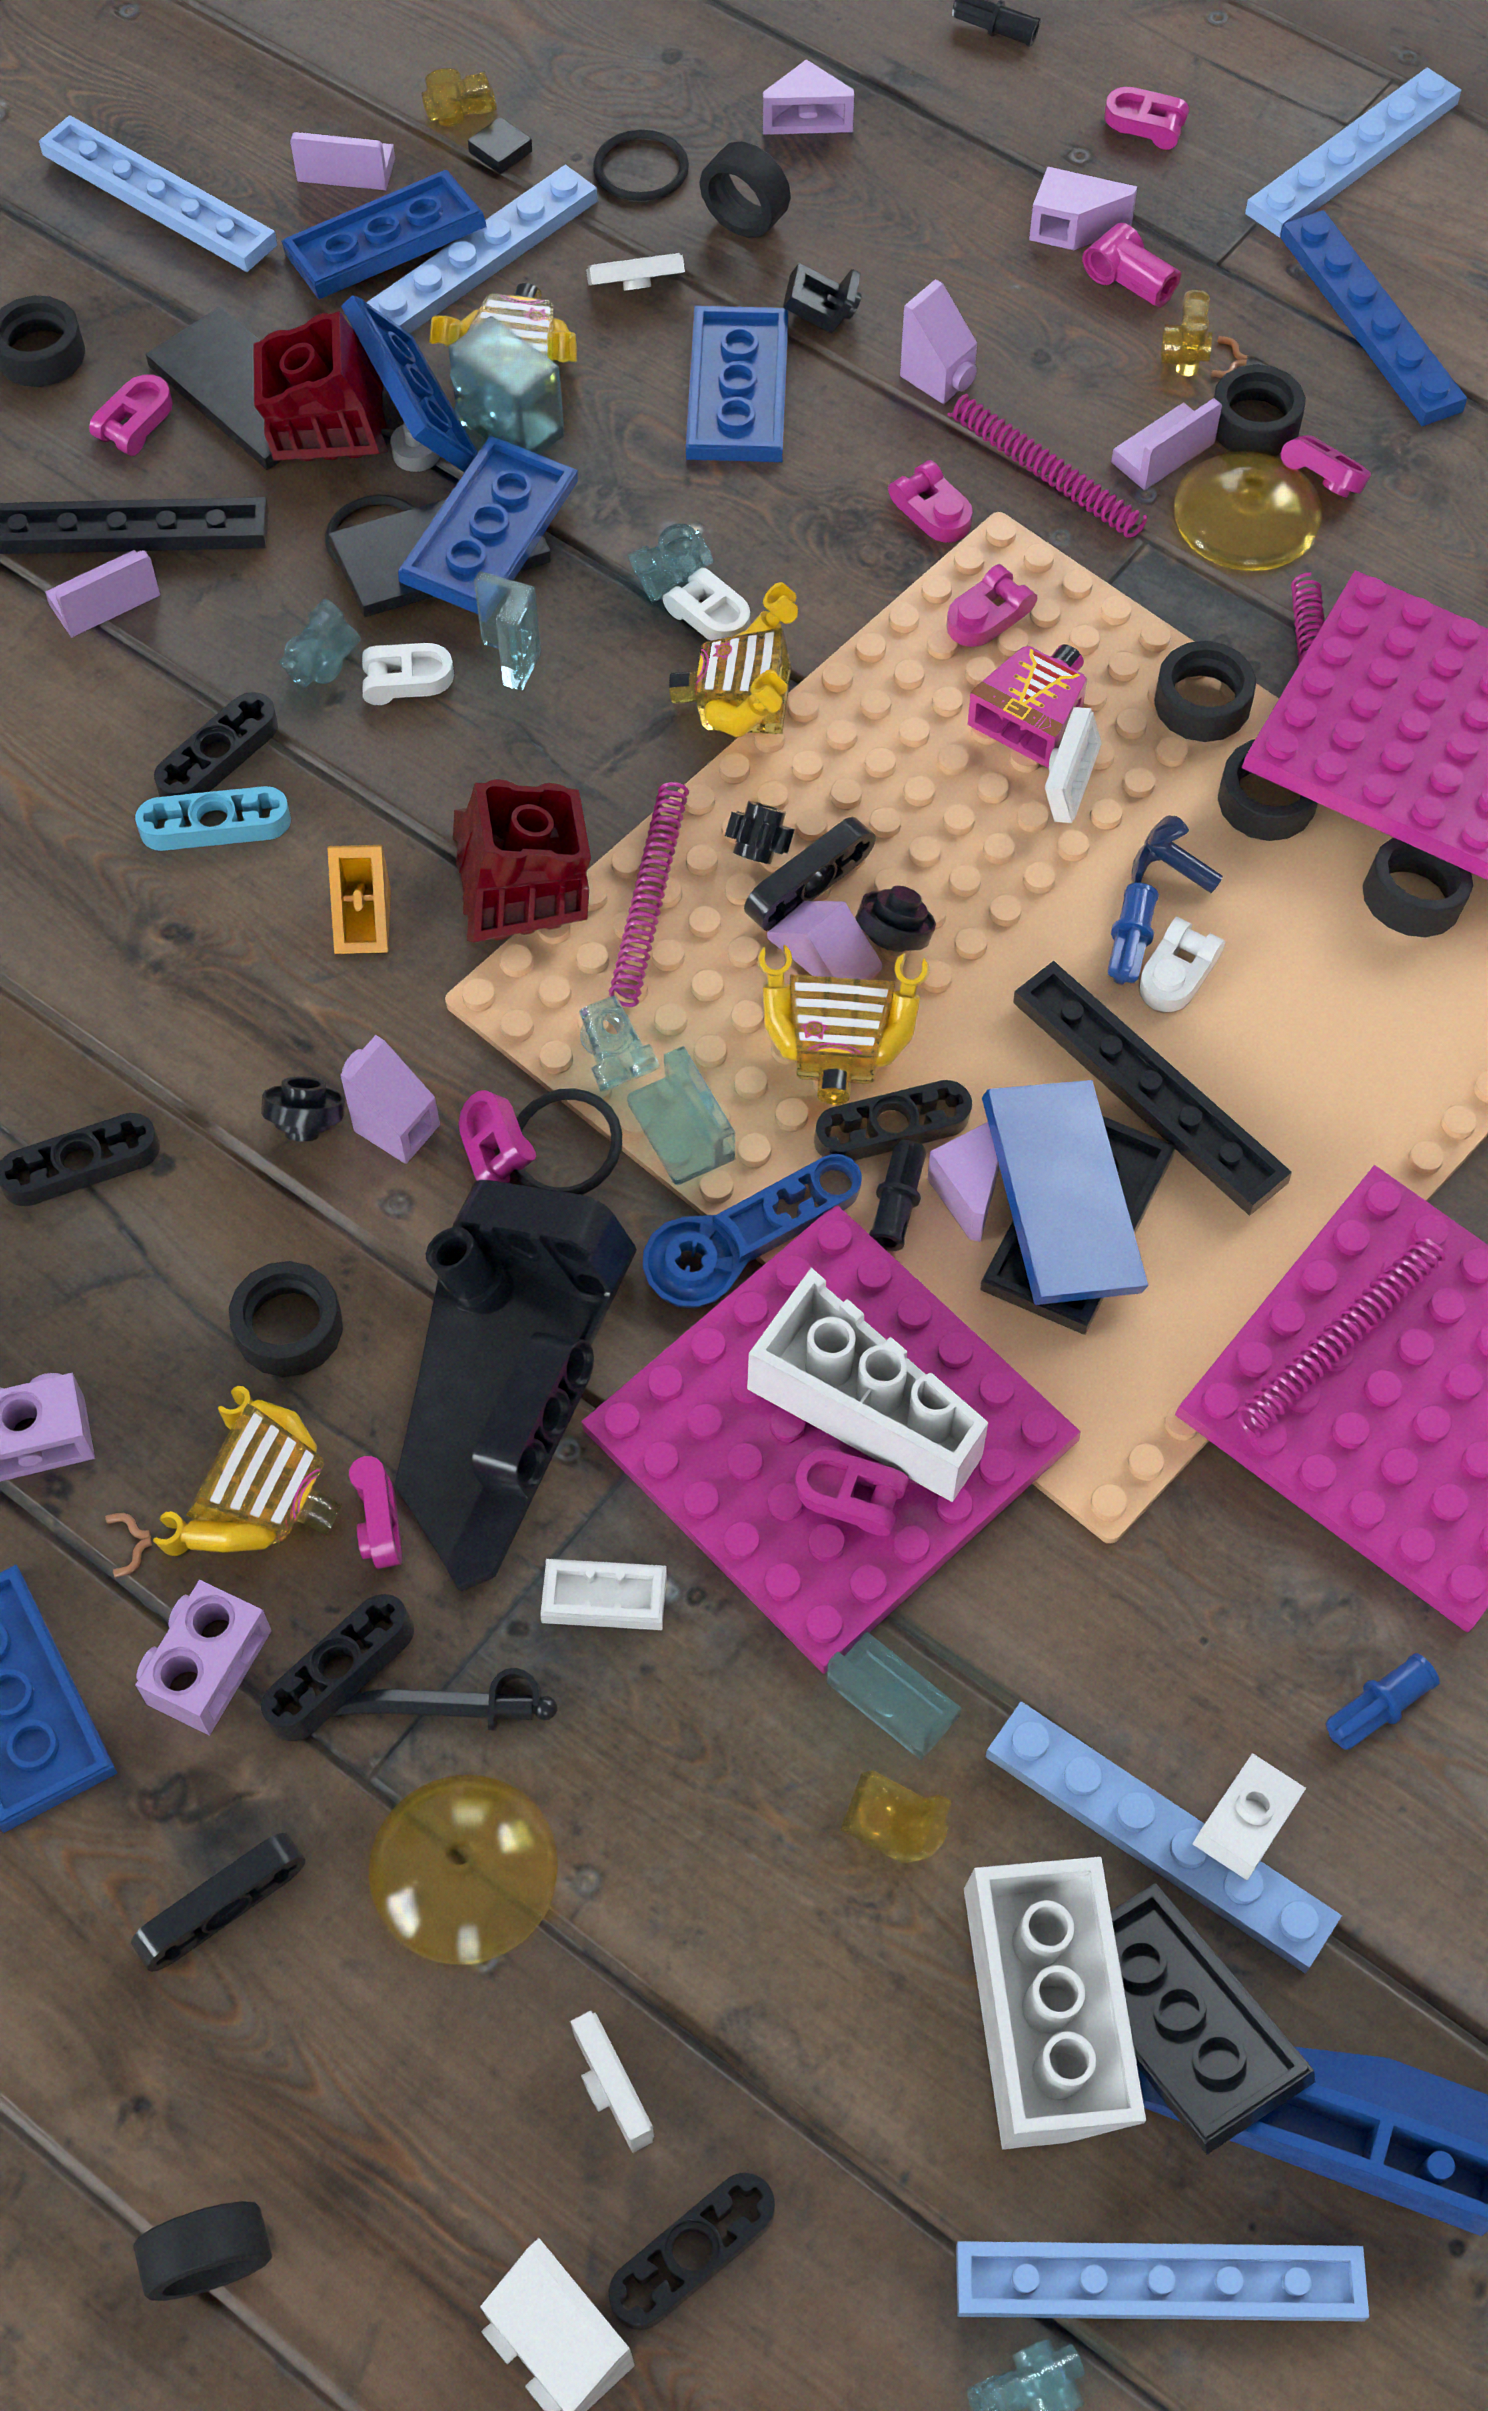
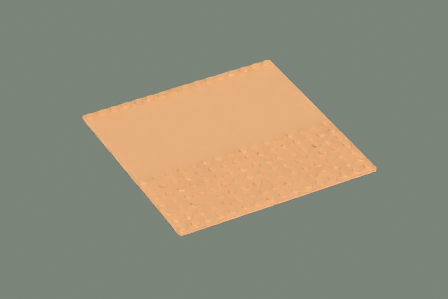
M995 512L784 696L781 707L777 712L774 730H766L768 714L758 723L757 729H751L744 736L734 740L684 784L689 790V795L686 796L687 803L684 805L685 811L682 813L681 828L677 830L679 837L675 839L677 841L676 847H673L675 854L671 856L673 858L672 864H669L671 871L667 873L669 875L668 881L665 882L667 888L663 890L665 897L660 899L663 905L658 908L661 914L657 916L659 923L655 925L656 933L652 934L654 941L650 943L652 946V950L648 952L650 959L645 961L648 967L643 970L646 976L641 979L644 985L639 988L642 994L637 997L639 1000L637 1006L624 1007L617 1004L610 997L609 989L612 987L611 981L614 978L615 963L618 960V953L621 951L620 944L623 942L624 927L627 924L628 910L631 907L633 891L635 890L639 866L642 863L641 857L644 854L643 849L646 846L645 841L648 837L653 813L587 870L589 884L588 920L563 924L560 928L551 930L547 928L539 929L534 933L526 935L514 934L447 993L445 1001L450 1012L549 1092L558 1089L576 1088L589 1091L606 1101L613 1108L620 1121L622 1151L702 1216L717 1215L822 1158L815 1148L814 1135L817 1120L825 1110L940 1080H952L963 1085L972 1098V1109L968 1123L957 1135L922 1144L926 1150V1157L917 1188L921 1196L920 1203L917 1207L912 1208L903 1249L899 1251H886L1081 1431L1079 1441L1032 1484L1103 1542L1115 1543L1209 1442L1208 1439L1175 1415L1179 1405L1370 1169L1376 1165L1428 1202L1488 1136V880L1472 873L1473 888L1456 924L1446 932L1426 938L1407 936L1388 928L1374 917L1365 903L1362 885L1380 846L1394 837L1319 803L1315 815L1307 827L1288 839L1266 841L1251 838L1233 828L1222 815L1218 802V793L1226 760L1237 747L1252 739H1256L1279 698L1256 683L1249 719L1238 732L1223 740L1209 742L1189 740L1170 731L1158 717L1154 704L1161 663L1171 651L1194 641L1005 513ZM997 564H1001L1013 574V582L1018 586L1026 585L1037 595V602L1030 613L984 645L975 647L960 645L952 640L947 632V612L950 604L981 582L985 574ZM1001 597L993 601L998 607L1006 602ZM1066 644L1077 649L1084 660V664L1079 670L1087 679L1083 708H1091L1094 713L1102 744L1075 820L1072 823L1054 822L1044 788L1049 776V768L967 725L971 691L1022 647L1031 646L1051 657L1060 645ZM1205 676L1187 677L1175 684L1177 692L1184 699L1195 705L1206 707L1221 706L1235 699L1234 692L1225 683L1215 678ZM1254 773L1240 779V787L1250 798L1261 804L1278 807L1291 805L1300 799V794ZM680 788L678 792L683 794L684 790ZM672 796L669 798L682 802V798H675ZM748 801L766 804L785 811L786 815L783 826L795 829L788 854L774 852L771 864L756 862L734 854L736 839L724 836L731 811L745 813ZM667 803L662 804L664 807L680 810V806H671ZM660 812V814L663 816H670L675 819L678 818V815ZM1166 816H1177L1186 823L1189 832L1172 842L1223 875V878L1216 889L1209 893L1162 860L1151 862L1144 873L1141 883L1153 886L1159 894L1150 926L1154 932L1153 941L1145 948L1139 979L1134 983L1125 982L1123 985L1114 982V978L1107 973L1114 944L1111 930L1112 925L1120 919L1126 887L1132 884L1131 877L1134 859L1155 825ZM849 817H856L875 834V845L861 864L812 901H843L855 917L865 894L872 891L891 889L893 886H905L916 891L921 896L922 902L933 915L936 921L934 933L929 945L921 950L894 952L876 945L864 932L882 962V970L863 987L886 989L888 993L887 997L854 994L847 1001L884 1005L882 1013L797 1006L796 998L843 1000L833 992L795 990V982L822 983L793 959L789 969L784 972V983L790 984L794 1030L795 1028H804L802 1025L806 1024L798 1023V1020H795L794 1012L830 1013L886 1019L885 1026H879L878 1029L827 1025L829 1026L827 1029L874 1032L883 1036L887 1028L894 991H900L901 981L895 973L897 958L904 953L906 954L902 972L908 979L917 978L921 974L922 961L925 958L929 964L930 971L927 980L917 986L916 994L921 999L913 1037L890 1065L876 1067V1062H865L860 1056L814 1053L813 1056L807 1058L796 1057V1061L782 1057L765 1028L763 985L768 984V977L759 968L758 955L765 946V963L769 968L775 970L783 967L785 957L783 951L767 939L768 931L763 930L744 912V905L748 896L759 883L841 821ZM663 820L658 821L660 824L676 827V823H668ZM656 829V831L659 833H666L671 836L674 835V832ZM659 837L654 838L656 841L672 844L671 840H664ZM652 846L654 850L665 851L666 853L670 852V849ZM655 854L650 855L653 859L668 861L667 857H660ZM654 863L648 864L650 867L666 869L665 866H659ZM646 872V874L649 876L658 877L660 879L664 878V875ZM1410 872L1390 873L1395 883L1413 896L1428 900L1445 898L1439 887L1425 877ZM649 880L643 881L647 885L662 886L660 883H654ZM648 889L642 890L646 894L660 895L659 892H653ZM640 898L642 902L651 903L653 905L658 904L657 901L649 900L646 898ZM637 907L641 911L655 913L653 909ZM635 916L639 920L653 922L652 918ZM1175 917L1191 923V930L1205 937L1211 933L1225 940V946L1216 964L1192 1000L1183 1009L1175 1012H1160L1152 1009L1143 1001L1139 990L1142 971L1163 940L1168 927ZM633 925L637 929L651 931L650 927ZM637 933L631 934L636 938L649 940L648 936ZM636 942L629 943L634 947L642 949L647 948V946L644 944H638ZM1183 949L1177 954V957L1189 963H1192L1196 957ZM634 951L627 952L632 956L640 958L645 957V955L642 953H637ZM632 960L625 961L630 965L638 967L643 966V964L640 962H635ZM1052 961L1061 966L1292 1171L1289 1183L1249 1216L1175 1149L1167 1171L1135 1233L1149 1286L1141 1294L1104 1297L1086 1335L980 1290L981 1281L1013 1221L1000 1168L981 1242L970 1240L927 1180L930 1151L988 1122L982 1097L987 1089L1093 1080L1102 1116L1167 1142L1013 1003L1015 990ZM630 969L623 970L624 972L635 976L641 975L640 972L633 971ZM628 978L621 979L626 983L638 985V982L635 980H631ZM623 987L619 988L621 991L626 993H636V991L633 989ZM614 991L615 997L627 1003L634 1002L632 998L623 997ZM811 1022L806 1025L808 1028H814L815 1024L816 1028L823 1029L822 1024L817 1022ZM815 1041V1045L822 1044V1043H829V1042H817V1041ZM828 1044V1045H821V1046L847 1047V1046H842V1045H829V1044ZM845 1044V1045H848V1046H851V1047H854V1048H859V1049H860V1046H861V1045H856V1044ZM798 1061L873 1066L871 1074L847 1073L858 1079L860 1083L847 1076L853 1082H846V1091L838 1088L822 1089L823 1080H815V1078L823 1076V1074L807 1078L823 1071L799 1069ZM560 1100L611 1141L609 1124L603 1114L594 1106L577 1100ZM938 1100L936 1110H943L947 1117L954 1116L956 1107H948L945 1100ZM885 1111L877 1118L881 1128L890 1133L902 1132L909 1126L907 1118L898 1111ZM919 1112V1125L924 1124L926 1114L920 1115ZM862 1118L860 1129L866 1128V1138L869 1139L867 1118ZM833 1126L830 1137L837 1136L840 1144L848 1143L850 1133H843L840 1126ZM893 1151L854 1161L859 1166L862 1174L861 1187L855 1202L843 1211L868 1234L872 1230L880 1200L876 1195V1190L879 1184L885 1182ZM831 1170L820 1177L822 1188L830 1194L840 1195L846 1193L851 1188L850 1179L840 1171ZM807 1184L804 1185L806 1187L805 1197L794 1204L788 1205L784 1199H780L776 1214L779 1215L787 1212L792 1219L796 1218L800 1203L812 1197L809 1186ZM814 1201L815 1207H819V1205ZM796 1237L757 1257L756 1260L762 1265L766 1264Z

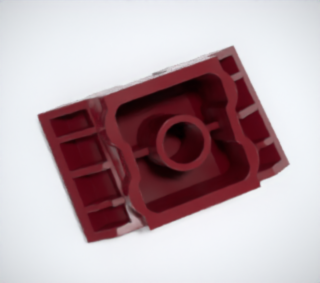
M340 311L333 314H318L304 325L288 331H274L263 340L253 343L254 407L264 418V435L273 460L299 459L300 461H313L315 458L321 457L325 460L338 459L339 456L362 458L363 455L388 452L381 433V429L388 428L383 413L382 391L384 384L354 329L348 324Z
M494 779L486 783L475 782L467 808L454 810L453 840L458 841L456 867L459 868V873H461L464 893L463 914L468 915L467 941L475 943L489 939L502 940L508 938L509 935L519 933L526 935L534 933L539 929L547 928L551 930L560 928L563 924L588 920L589 884L587 870L591 861V854L579 790L566 788L556 783H545L535 787L515 785L512 782L501 779Z

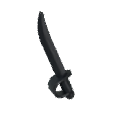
M509 1668L496 1675L491 1682L489 1693L409 1689L371 1690L355 1694L331 1717L354 1714H401L488 1718V1730L495 1731L498 1718L533 1720L535 1714L541 1720H550L556 1715L558 1708L556 1701L552 1697L541 1696V1688L531 1674L523 1669ZM522 1678L529 1681L532 1686L533 1695L500 1693L508 1681Z

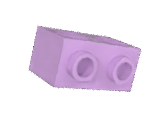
M199 1580L190 1596L183 1595L175 1604L169 1617L168 1625L170 1629L159 1647L154 1646L150 1648L142 1658L137 1670L136 1678L138 1681L136 1687L148 1706L210 1736L272 1630L262 1609ZM216 1620L229 1622L226 1630L219 1636L212 1638L201 1636L203 1629L209 1623ZM184 1672L198 1674L195 1682L189 1688L181 1691L170 1690L172 1681L179 1674Z

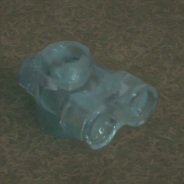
M681 523L667 527L659 536L658 546L649 549L648 545L627 555L651 603L663 598V595L682 581L688 582L689 576L701 567L705 568L714 563L710 550L699 530L695 531L691 526Z
M325 598L308 615L310 622L301 634L292 637L287 642L284 656L279 661L293 681L304 688L312 681L321 684L333 681L342 669L343 657H346L361 641L359 634L345 621L340 609Z
M616 995L579 1010L583 1022L580 1030L581 1043L594 1056L596 1065L591 1068L600 1092L612 1089L660 1068L651 1044H642ZM603 1020L610 1022L615 1027L617 1034L608 1033L603 1026Z
M1046 2338L1012 2354L1016 2369L1000 2376L995 2374L967 2389V2396L972 2411H1020L1024 2408H1027L1028 2411H1073L1084 2404L1075 2379L1085 2375L1080 2357L1072 2344L1054 2350L1049 2338Z

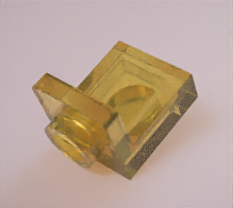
M874 1770L862 1772L840 1830L901 1863L928 1859L941 1847L947 1836L949 1825L945 1819L951 1805V1800L940 1794L924 1798Z

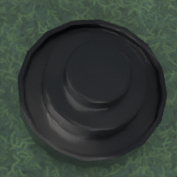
M893 886L891 889L872 891L865 894L855 916L859 926L872 942L894 952L921 950L927 947L936 927V921L922 902L921 896L916 891L905 886Z
M303 1076L290 1077L282 1080L280 1086H274L264 1091L262 1094L261 1114L264 1119L274 1123L277 1129L284 1131L286 1138L294 1141H313L318 1139L319 1133L329 1130L330 1126L342 1121L345 1098L342 1093L327 1088L326 1082L321 1079Z

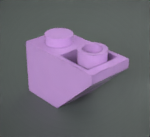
M1047 167L1033 203L1029 240L1076 250L1096 242L1117 223H1125L1131 226L1137 186Z
M377 1035L372 1038L363 1050L358 1049L349 1056L340 1076L354 1132L407 1164L440 1126L435 1097L386 1041Z

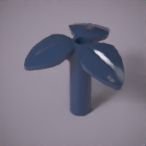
M1169 815L1155 825L1148 834L1144 845L1139 849L1133 862L1131 879L1132 883H1141L1148 865L1153 861L1162 860L1209 893L1216 889L1223 875L1172 842L1187 834L1189 828L1181 818Z

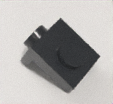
M798 263L789 277L783 309L832 333L844 318L850 320L859 307L862 294L857 292L861 273L851 269L839 284Z

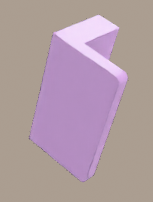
M299 132L292 134L290 142L298 182L387 190L395 161L393 144L382 143L378 140Z
M1213 398L1194 411L1183 402L1114 448L1111 463L1145 491L1215 443L1222 404Z
M135 550L128 552L45 591L50 607L71 638L160 596L151 559L144 550L137 553Z

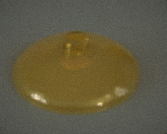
M1241 451L1220 454L1206 459L1193 467L1182 479L1177 489L1174 503V518L1183 539L1204 558L1232 569L1259 571L1286 565L1299 558L1311 547L1319 532L1322 520V505L1314 485L1301 471L1286 467L1282 460L1264 453Z
M481 1775L444 1777L427 1783L407 1795L392 1809L381 1825L373 1843L369 1862L371 1894L377 1911L388 1930L411 1951L425 1958L447 1964H473L487 1961L518 1946L537 1928L544 1918L554 1897L558 1880L556 1843L551 1828L540 1809L515 1787L503 1781ZM458 1847L468 1848L472 1852L470 1859L462 1865H454L448 1860L450 1853Z

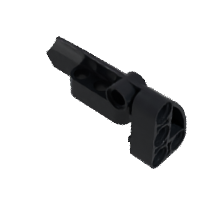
M477 1180L474 1182L452 1228L437 1234L428 1244L425 1253L426 1261L437 1274L438 1280L415 1396L394 1486L433 1545L460 1592L496 1577L590 1380L594 1366L592 1343L637 1251L635 1244L614 1213L600 1201L588 1196L498 1181Z

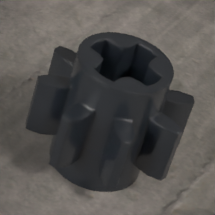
M748 801L745 813L731 811L724 836L736 839L734 854L756 862L771 864L774 852L788 854L795 829L783 826L786 815L785 811L766 804Z

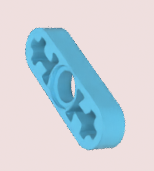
M262 786L155 797L145 801L138 808L135 821L142 842L153 850L165 851L275 839L288 830L291 824V815L285 795L274 787ZM272 808L270 810V817L260 818L262 809ZM219 810L228 815L226 820L217 826L208 827L200 823L201 817L210 811ZM237 810H243L242 816L244 821L238 820ZM183 816L189 817L190 827H184L186 824ZM168 819L165 821V828L155 829L158 825V820Z

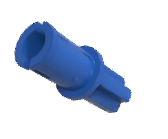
M1132 883L1126 887L1120 919L1112 925L1111 936L1114 939L1107 973L1114 978V982L1123 985L1125 982L1134 983L1139 979L1145 948L1153 941L1154 932L1150 926L1159 894L1153 886L1145 883Z
M1414 1653L1406 1662L1378 1682L1375 1680L1367 1681L1363 1686L1364 1692L1327 1719L1325 1725L1329 1732L1328 1735L1334 1743H1337L1342 1749L1348 1750L1352 1749L1385 1723L1396 1724L1402 1718L1401 1711L1440 1684L1436 1670L1425 1657Z

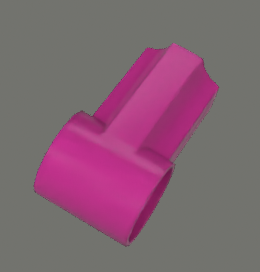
M1117 223L1087 248L1082 256L1084 268L1095 282L1101 285H1109L1117 281L1146 301L1160 308L1171 299L1173 292L1180 283L1181 271L1144 249L1142 238L1138 232L1125 223Z

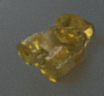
M442 68L432 71L425 78L427 91H423L421 94L425 112L430 122L438 121L442 126H454L464 120V115L472 113L479 115L497 110L492 85L489 84L485 71L467 75L465 79H461V74L458 70Z
M1193 289L1184 295L1182 325H1164L1160 363L1175 364L1176 372L1180 375H1196L1200 361H1210L1213 333L1208 332L1209 319L1207 316L1210 296L1205 291Z

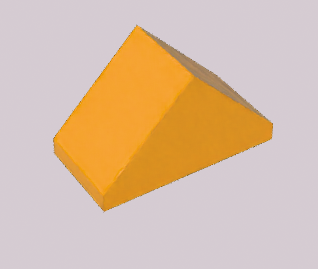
M383 845L328 846L334 954L388 953L391 886Z

